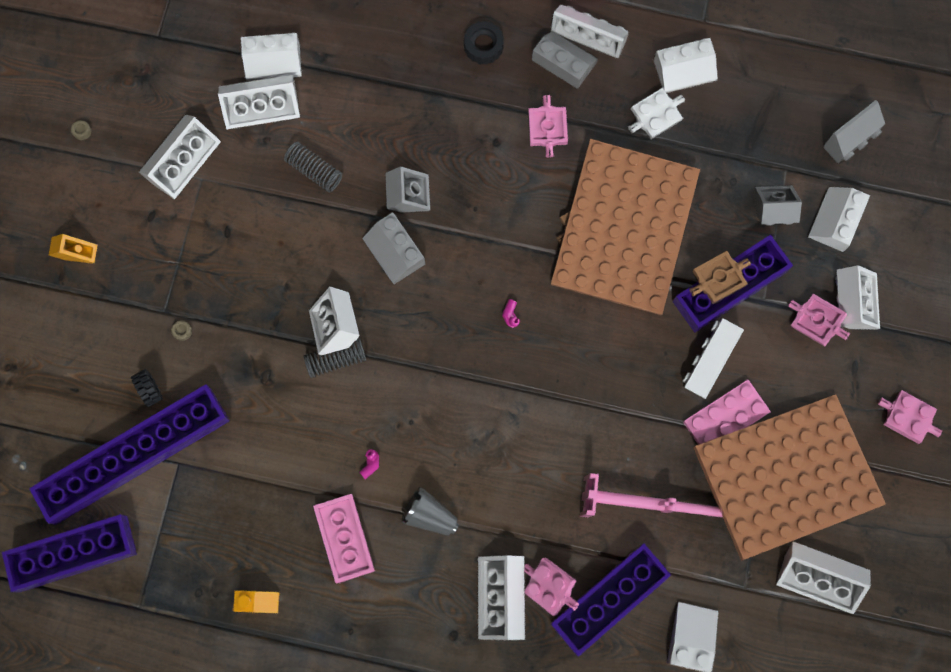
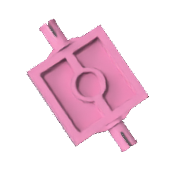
M546 95L543 96L542 107L529 108L528 111L530 146H544L546 148V157H549V150L550 157L554 156L553 146L568 144L566 107L551 106L550 95H547V102Z
M812 294L808 302L803 305L794 300L789 304L790 308L798 312L796 319L791 324L792 328L824 347L835 334L844 340L849 337L850 333L840 328L847 313L815 294Z
M903 390L898 393L895 401L892 403L883 397L880 398L878 405L888 409L887 418L883 425L918 444L922 443L927 432L937 437L941 435L942 430L932 425L933 417L937 411L936 408Z
M542 558L536 569L532 568L529 564L524 566V572L531 576L524 593L553 616H557L565 604L573 610L577 608L579 603L570 597L571 590L576 582L574 578L547 558Z

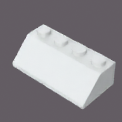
M560 5L553 14L551 31L619 58L629 31L620 26H613L605 20L593 18L588 13L578 12L570 6Z
M293 75L219 86L218 97L226 129L300 118Z
M185 115L139 173L157 188L175 199L221 141L195 117Z
M792 542L784 557L776 585L854 614L871 586L870 570Z
M524 556L478 557V639L525 640Z

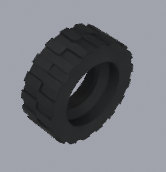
M479 21L476 24H472L466 30V34H464V51L471 61L487 65L488 63H493L496 59L498 60L500 55H502L504 36L497 25H494L492 22ZM478 36H489L493 41L492 47L487 51L477 49L475 40Z

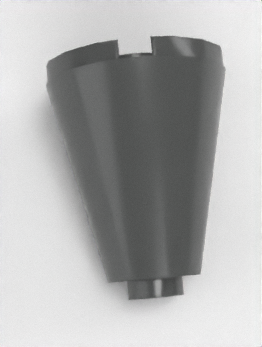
M421 487L418 488V491H415L405 509L408 512L407 516L403 515L401 518V523L446 536H449L451 533L454 534L459 526L457 517Z

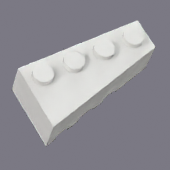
M723 318L719 321L716 320L711 329L713 331L711 337H707L701 347L704 349L702 354L697 355L692 363L695 367L691 373L687 372L683 379L686 389L705 399L744 329Z

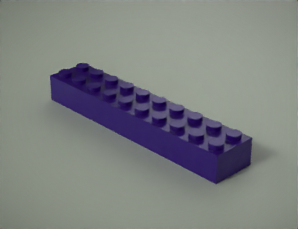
M205 384L29 489L47 523L57 525L228 423L230 420L212 389Z

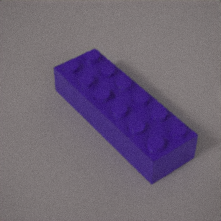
M771 235L733 259L739 263L748 258V262L750 261L751 263L750 266L742 269V275L748 283L745 287L712 304L707 294L703 291L695 296L691 295L692 293H690L689 289L699 285L698 282L675 297L673 300L674 305L694 333L766 287L793 267V264Z
M121 514L2 552L11 592L19 593L137 555L128 517Z
M642 544L576 601L579 605L575 610L571 607L567 608L550 625L574 654L579 657L667 580L671 574L649 548Z

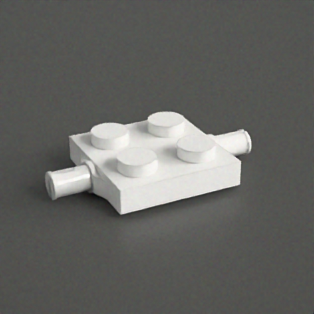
M662 88L631 107V110L636 116L637 122L628 126L629 130H631L630 132L634 133L642 128L652 139L682 121L683 118L676 106L685 101L684 97L679 95L672 100Z

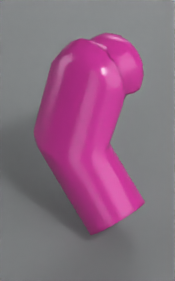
M508 299L502 316L506 324L514 328L520 323L519 318L514 314L517 302Z
M373 449L366 452L367 466L359 472L364 479H367L379 468V455Z

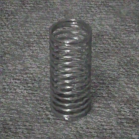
M294 142L285 153L284 161L286 163H289L293 168L302 172L303 175L312 179L313 182L319 184L327 192H332L340 183L343 175L342 172L332 168V165L329 166V163H326L325 160L322 161V158L306 149L301 143ZM294 148V150H293L292 153L290 154L289 159L287 160L289 153H290L291 150ZM314 155V158L310 161V163L308 164L307 168L304 169V167L306 166V164L309 162V160L311 159V157ZM315 158H317L316 162L313 164V166L311 167V169L307 172L308 168L312 165V163L314 162ZM321 160V162L315 168L314 172L311 174V171L317 165L318 161ZM324 162V165L320 168V170L318 171L317 175L314 176L315 172L319 169V167L321 166V164ZM327 165V168L323 171L322 175L318 178V175L322 172V170L324 169V167ZM331 167L330 171L326 174L325 178L321 181V178H322V177L324 176V174L327 172L328 168ZM334 169V172H333L332 175L329 177L328 181H327L326 183H324L325 180H326V178L329 176V174L331 173V171ZM337 179V181L335 182V184L329 189V187H330V186L334 183V181Z
M358 337L356 340L357 349L354 342L352 344L353 351L351 346L348 348L350 355L347 348L344 349L346 357L343 350H340L341 359L339 352L336 351L338 361L334 352H331L334 363L330 353H328L330 365L324 354L326 367L321 355H319L320 367L316 353L313 352L317 369L311 353H309L311 362L307 354L303 355L310 378L316 377V373L320 376V371L324 375V370L326 373L329 370L332 372L333 368L337 370V366L341 369V364L343 368H345V363L349 367V361L351 365H354V361L358 364V359L361 363L366 361L360 338Z

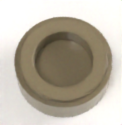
M79 120L72 125L71 133L76 139L85 140L91 135V127L87 122Z
M177 321L173 324L171 332L177 340L185 341L190 338L192 328L186 321Z

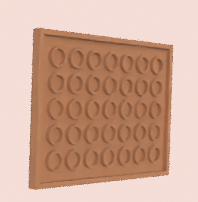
M590 139L550 285L662 315L700 169Z
M836 394L693 447L741 561L886 505Z

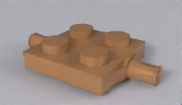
M726 251L693 269V273L699 285L689 289L690 293H692L691 295L695 296L703 291L707 294L712 304L745 287L748 283L742 275V269L751 265L750 261L748 262L749 259L745 258L737 263Z

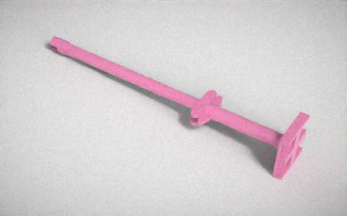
M590 473L583 480L586 481L585 492L582 493L584 507L583 512H580V517L594 516L596 503L659 510L663 513L675 511L723 517L719 507L676 502L675 498L660 499L597 491L599 474Z

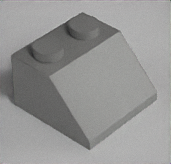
M398 167L387 172V209L397 212L429 211V175L404 167Z
M793 186L755 187L757 216L761 224L773 225L783 223L790 225L800 222L802 201Z

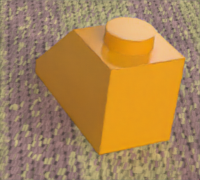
M61 234L52 237L48 255L66 261L94 263L98 245Z
M235 591L233 612L278 613L280 592Z

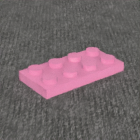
M747 380L683 421L697 444L700 445L746 428L771 411L750 381Z
M349 494L313 506L335 583L338 584L375 572L353 495Z

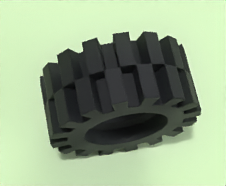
M147 369L131 376L137 393L147 407L163 400L158 385Z

